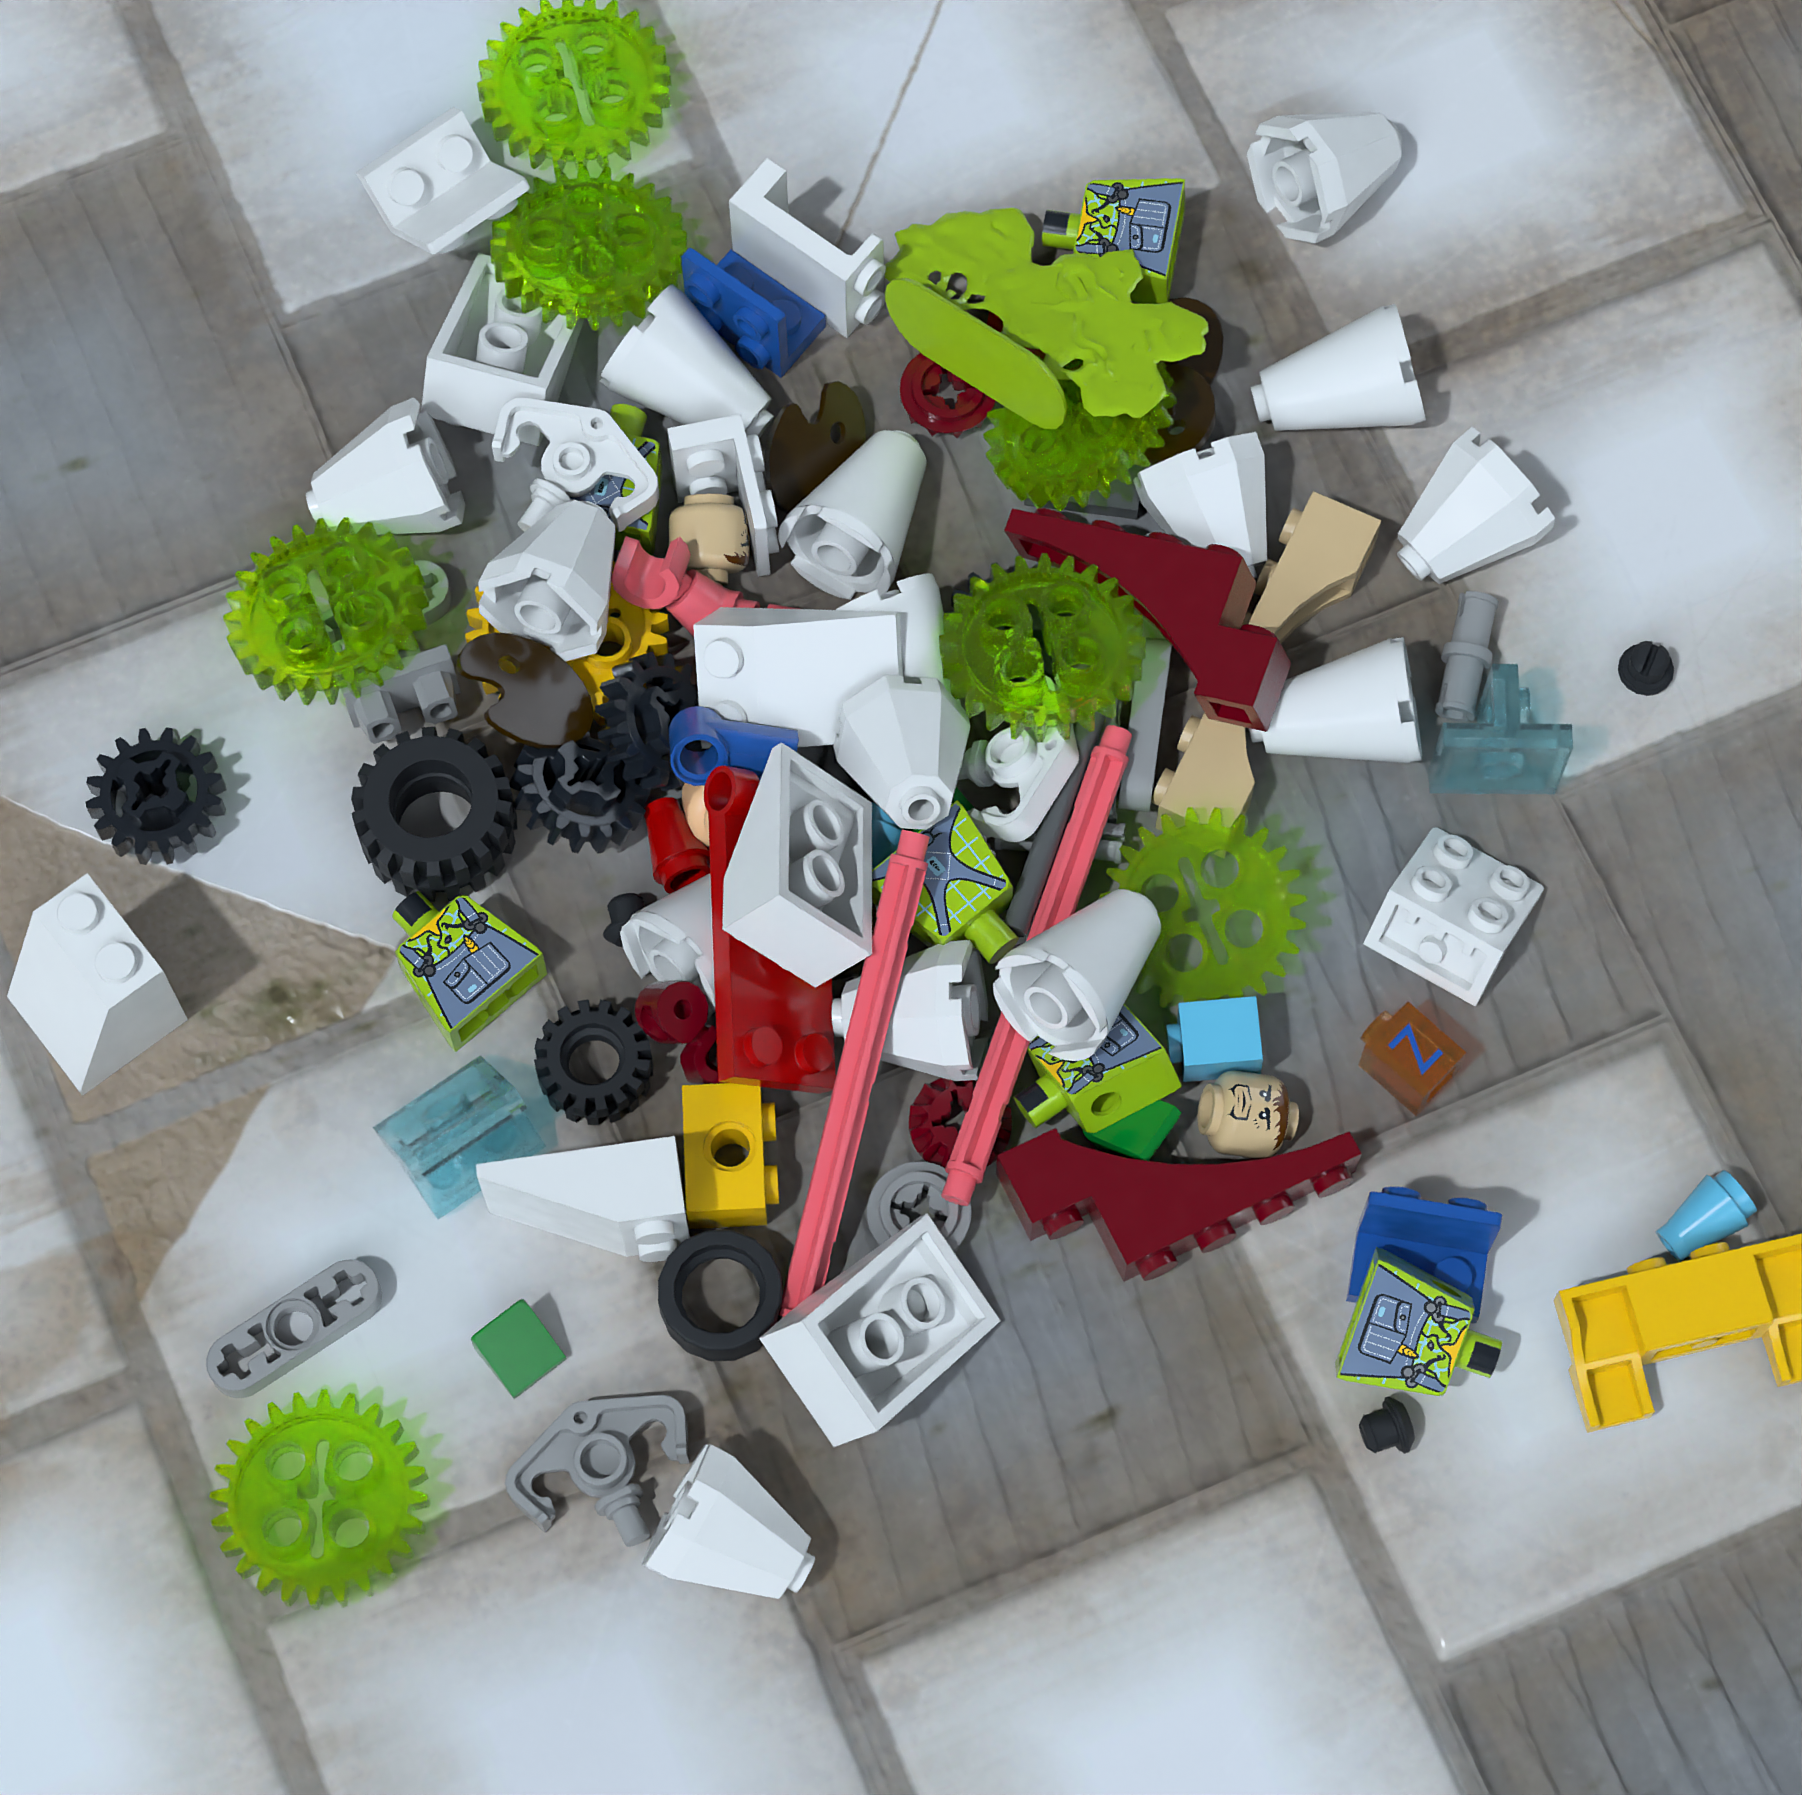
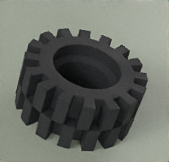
M589 999L578 1001L579 1010L570 1012L566 1005L557 1011L559 1019L555 1023L548 1019L542 1027L544 1036L542 1039L537 1038L534 1048L536 1053L534 1063L539 1085L543 1095H547L550 1106L556 1112L560 1109L564 1110L567 1119L577 1123L580 1116L587 1119L588 1125H599L600 1117L609 1116L610 1123L621 1120L620 1111L627 1108L632 1113L639 1106L638 1097L641 1094L646 1097L651 1087L649 1078L653 1076L654 1065L649 1039H647L646 1033L638 1025V1022L632 1020L631 1012L623 1006L617 1012L613 1010L611 1001L600 999L599 1007H590ZM589 1041L605 1042L611 1045L619 1055V1065L614 1075L599 1084L583 1083L576 1079L569 1070V1061L574 1050L581 1044Z

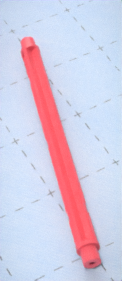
M1114 725L1106 726L1099 746H1095L1091 752V758L1074 804L1075 808L1072 817L1066 826L1026 941L1073 915L1076 911L1123 773L1129 762L1126 753L1132 739V734L1124 728ZM1002 1011L975 1085L969 1110L965 1114L951 1157L945 1168L948 1177L941 1196L949 1202L962 1206L969 1205L976 1184H981L983 1181L984 1172L1002 1123L1001 1119L1005 1107L1011 1098L1030 1043L1011 1026Z
M901 830L896 855H890L876 913L877 919L872 934V955L865 958L782 1295V1307L779 1313L782 1318L802 1301L822 1288L826 1282L831 1262L830 1255L833 1243L836 1241L869 1107L868 1100L872 1084L875 1082L908 948L907 941L911 926L914 924L929 864L924 862L930 837L924 834Z

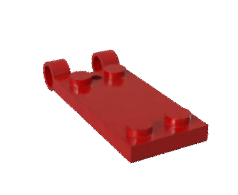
M723 765L718 766L709 774L704 787V804L708 811L718 1082L816 1094L832 1091L836 1079L834 1030L832 1026V978L815 988L722 929L724 876L760 780L751 770Z

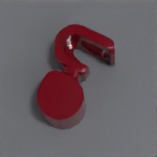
M656 981L647 985L639 993L635 1003V1016L638 1025L658 1043L686 1044L680 1054V1063L688 1082L692 1084L725 1083L718 1082L717 1054L712 1061L709 1060L710 1048L716 1040V1027L714 1025H705L708 1018V1003L705 994L698 986L684 981Z

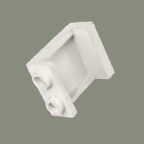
M766 158L729 200L733 251L826 315V324L848 338L860 323L864 325L871 323L885 303L884 274L886 266L884 265L883 239L872 233L854 254L847 255L788 214L786 170Z

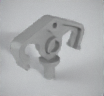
M666 1395L589 1400L572 1403L510 1467L506 1474L505 1486L511 1501L543 1532H546L552 1526L551 1521L555 1517V1510L551 1499L536 1495L533 1492L532 1485L535 1478L541 1474L566 1471L581 1492L590 1497L601 1498L594 1507L599 1516H606L608 1520H614L626 1547L642 1543L649 1538L650 1533L638 1510L641 1504L639 1499L643 1496V1491L638 1484L629 1485L634 1477L636 1466L630 1440L646 1424L660 1422L667 1430L661 1447L668 1459L679 1461V1464H689L688 1424L682 1405L678 1400Z

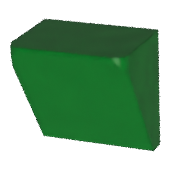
M1159 1099L1096 1133L1082 1131L1101 1152L1124 1158L1149 1161L1176 1124L1182 1112L1176 1106Z
M524 1299L514 1303L471 1337L476 1352L513 1399L517 1398L567 1359Z

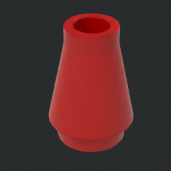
M664 797L649 803L644 808L646 810L644 819L647 824L653 878L658 884L664 886L667 893L671 894L710 873V850L693 835L686 816L682 812L676 798Z

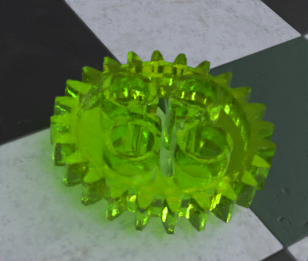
M540 0L541 13L536 16L523 7L518 9L519 27L502 21L499 25L503 42L487 40L486 47L489 59L479 60L478 66L482 81L477 82L479 100L484 102L481 104L485 123H492L496 142L509 139L510 155L513 158L529 150L530 165L533 169L539 167L546 158L552 159L555 175L561 174L567 162H575L579 175L585 176L588 161L596 159L599 166L604 171H608L610 154L615 152L624 160L629 161L632 159L630 142L634 141L639 145L647 147L650 144L647 126L662 128L663 116L661 109L670 107L669 88H667L672 85L670 66H666L665 46L656 45L655 29L653 26L640 29L639 13L634 10L623 18H619L617 0H612L603 10L597 9L596 0H585L582 7L574 6L573 0H562L561 8L556 9L552 7L548 0ZM556 43H563L567 49L578 87L584 90L586 108L595 123L592 126L586 125L583 121L571 80L565 78L563 60L555 46ZM592 47L603 48L602 51L593 54L582 52ZM532 66H547L546 69L539 72L527 71ZM608 96L623 97L622 100L614 103L601 101ZM553 114H563L567 116L566 118L560 121L553 122L545 120L547 117Z
M580 166L577 178L569 179L561 169L555 170V183L549 185L538 177L533 178V194L529 192L522 194L517 198L518 204L512 211L500 217V221L492 222L490 253L491 264H494L496 282L505 283V296L507 299L521 296L522 312L528 313L539 306L542 307V320L546 324L560 314L565 316L567 329L572 330L579 318H587L591 329L594 331L598 330L602 317L609 316L617 327L623 326V313L626 311H630L635 316L643 319L646 317V301L652 304L671 284L678 288V274H683L681 256L687 250V231L682 230V214L672 212L671 198L669 196L655 199V184L652 182L639 189L634 188L633 173H628L618 182L612 180L610 167H605L598 178H590L585 166Z
M1075 358L1062 368L1071 371L1079 369L1083 365V360ZM1159 361L1156 365L1164 381L1167 395L1142 418H1133L1126 413L1114 417H1093L1084 409L1081 399V388L1073 380H1058L1067 402V413L1064 423L1057 429H1043L1025 420L1005 406L1004 408L989 411L987 417L995 428L983 434V438L991 446V449L985 455L995 467L993 472L1005 487L1011 489L1021 502L1029 498L1036 508H1042L1050 500L1058 511H1063L1071 496L1083 508L1087 506L1090 492L1098 490L1107 499L1111 493L1110 482L1118 479L1126 485L1131 484L1132 479L1128 469L1134 464L1148 468L1151 463L1144 454L1146 449L1164 446L1165 442L1158 434L1157 429L1166 428L1174 424L1173 418L1166 410L1177 403V398L1169 389L1175 383L1174 379L1165 369L1166 365L1164 362Z
M347 517L341 520L336 531H329L323 518L317 520L314 534L306 535L298 524L293 525V541L285 544L275 536L270 537V544L274 552L269 556L252 552L250 557L256 570L254 572L236 571L235 577L241 590L226 593V599L232 609L231 612L223 615V620L230 633L226 637L244 674H252L262 691L273 685L280 700L285 701L297 689L303 704L309 706L317 691H324L329 704L334 705L338 698L339 689L345 687L349 689L356 699L360 698L361 681L368 678L375 685L383 686L384 680L380 670L385 665L400 671L404 668L398 651L400 649L406 651L418 650L419 645L413 631L427 629L428 624L422 612L423 609L430 606L424 590L426 583L419 566L415 565L409 548L407 546L399 548L393 533L390 531L378 537L371 522L363 525L356 534ZM312 570H318L320 580L329 598V605L343 637L345 649L341 652L335 651L332 639L324 624L322 611L308 579V573ZM371 621L370 623H368V624H366V625H364V626H360L361 624H363V623H365V622ZM306 644H311V645L307 646L306 648L300 649L301 647L305 646Z
M1042 553L1037 568H1029L1026 561L1020 555L1015 558L1014 572L1007 573L998 564H992V582L987 583L973 576L970 578L971 596L959 593L953 596L954 613H944V634L939 636L943 679H950L951 695L955 699L965 698L966 715L969 718L986 710L987 730H994L1003 721L1009 722L1011 739L1016 740L1025 727H1033L1037 742L1043 743L1047 729L1056 727L1062 738L1069 740L1071 723L1078 721L1083 728L1092 732L1095 730L1094 713L1096 711L1113 719L1116 717V699L1130 701L1132 699V681H1141L1142 659L1146 658V638L1142 637L1143 617L1142 615H1134V598L1132 595L1118 597V580L1115 577L1098 584L1097 565L1092 564L1081 574L1074 572V557L1068 556L1060 568H1051L1048 554ZM1028 604H1034L1037 607L1041 620V632L1045 650L1049 656H1052V674L1059 689L1057 691H1052L1048 687L1044 674L1040 644L1036 638H1033V620L1027 607ZM1060 613L1075 614L1069 617L1058 616ZM999 626L1014 627L1009 630L995 629ZM1076 664H1086L1090 667L1085 669H1077L1071 666H1074ZM1015 677H1024L1029 679L1024 682L1010 681V679Z
M1194 807L1187 808L1185 826L1178 827L1169 814L1161 815L1163 834L1158 837L1146 827L1141 826L1138 832L1144 847L1138 851L1132 847L1122 845L1119 850L1130 863L1126 870L1108 868L1106 873L1113 880L1120 883L1119 889L1138 892L1146 896L1147 885L1153 878L1159 875H1168L1177 884L1179 896L1171 909L1164 912L1157 911L1161 923V932L1141 970L1143 977L1138 984L1136 992L1140 995L1145 994L1155 985H1158L1162 988L1159 1006L1167 1008L1177 994L1183 996V1003L1199 1001L1200 998L1219 1000L1224 995H1229L1230 998L1246 997L1244 988L1249 985L1262 996H1266L1269 993V989L1263 975L1269 971L1274 975L1286 977L1288 972L1277 958L1281 952L1300 954L1302 950L1297 944L1287 938L1289 930L1308 928L1307 922L1291 916L1293 907L1308 902V896L1290 893L1288 885L1296 881L1302 875V872L1299 869L1281 871L1279 864L1288 854L1289 849L1286 846H1282L1268 852L1264 846L1269 839L1271 830L1266 827L1257 831L1252 837L1245 835L1248 826V816L1240 814L1235 819L1230 828L1224 827L1223 811L1217 807H1214L1210 814L1208 824H1201L1200 817ZM1218 851H1228L1234 855L1239 867L1238 876L1234 882L1223 888H1217L1210 884L1204 870L1208 858ZM1183 857H1187L1191 862L1202 897L1208 901L1217 900L1220 910L1212 915V922L1229 956V961L1225 965L1218 963L1208 931L1203 922H1191L1188 918L1187 912L1196 907V902L1179 867V861ZM1110 892L1100 894L1099 899L1109 894ZM1244 910H1250L1257 914L1263 926L1262 936L1259 941L1247 948L1235 944L1228 930L1232 917ZM1184 934L1192 935L1198 939L1203 950L1200 964L1188 972L1176 968L1171 962L1169 955L1170 946L1173 941Z
M322 1389L316 1407L308 1408L301 1394L297 1392L293 1394V1412L286 1415L273 1402L268 1403V1414L271 1423L263 1427L258 1422L247 1418L244 1422L253 1438L248 1444L229 1439L226 1444L237 1458L236 1464H217L214 1469L220 1478L229 1483V1488L212 1491L209 1498L215 1505L228 1508V1511L212 1519L211 1523L217 1532H234L233 1535L220 1546L221 1551L227 1558L245 1553L235 1569L238 1575L244 1580L261 1571L256 1589L263 1596L271 1593L279 1583L282 1584L281 1599L289 1607H292L301 1591L307 1593L309 1604L313 1610H320L325 1592L331 1591L341 1607H347L349 1600L348 1587L356 1584L369 1598L372 1597L374 1589L370 1576L378 1572L385 1578L394 1581L397 1576L389 1562L392 1556L397 1555L406 1559H413L415 1556L411 1547L404 1540L405 1534L418 1535L425 1534L426 1532L424 1523L413 1516L412 1511L430 1507L431 1500L428 1494L412 1490V1487L429 1479L428 1473L423 1466H406L420 1453L414 1441L395 1446L404 1432L401 1422L397 1419L380 1428L384 1413L381 1406L374 1403L361 1416L358 1414L359 1401L354 1393H349L340 1408H334L328 1390ZM326 1441L329 1443V1450L324 1468V1482L335 1499H329L323 1503L322 1531L324 1551L321 1557L314 1558L312 1557V1548L317 1530V1517L306 1499H314L318 1496L319 1468L317 1448L319 1443ZM297 1452L305 1456L304 1468L296 1477L281 1480L273 1476L272 1471L275 1462L285 1453ZM365 1453L372 1457L371 1469L361 1479L350 1481L339 1476L341 1463L351 1454ZM284 1518H294L301 1521V1532L295 1542L283 1547L273 1546L269 1543V1533L276 1522ZM355 1518L363 1519L369 1523L368 1535L359 1545L347 1548L336 1543V1533L342 1523Z

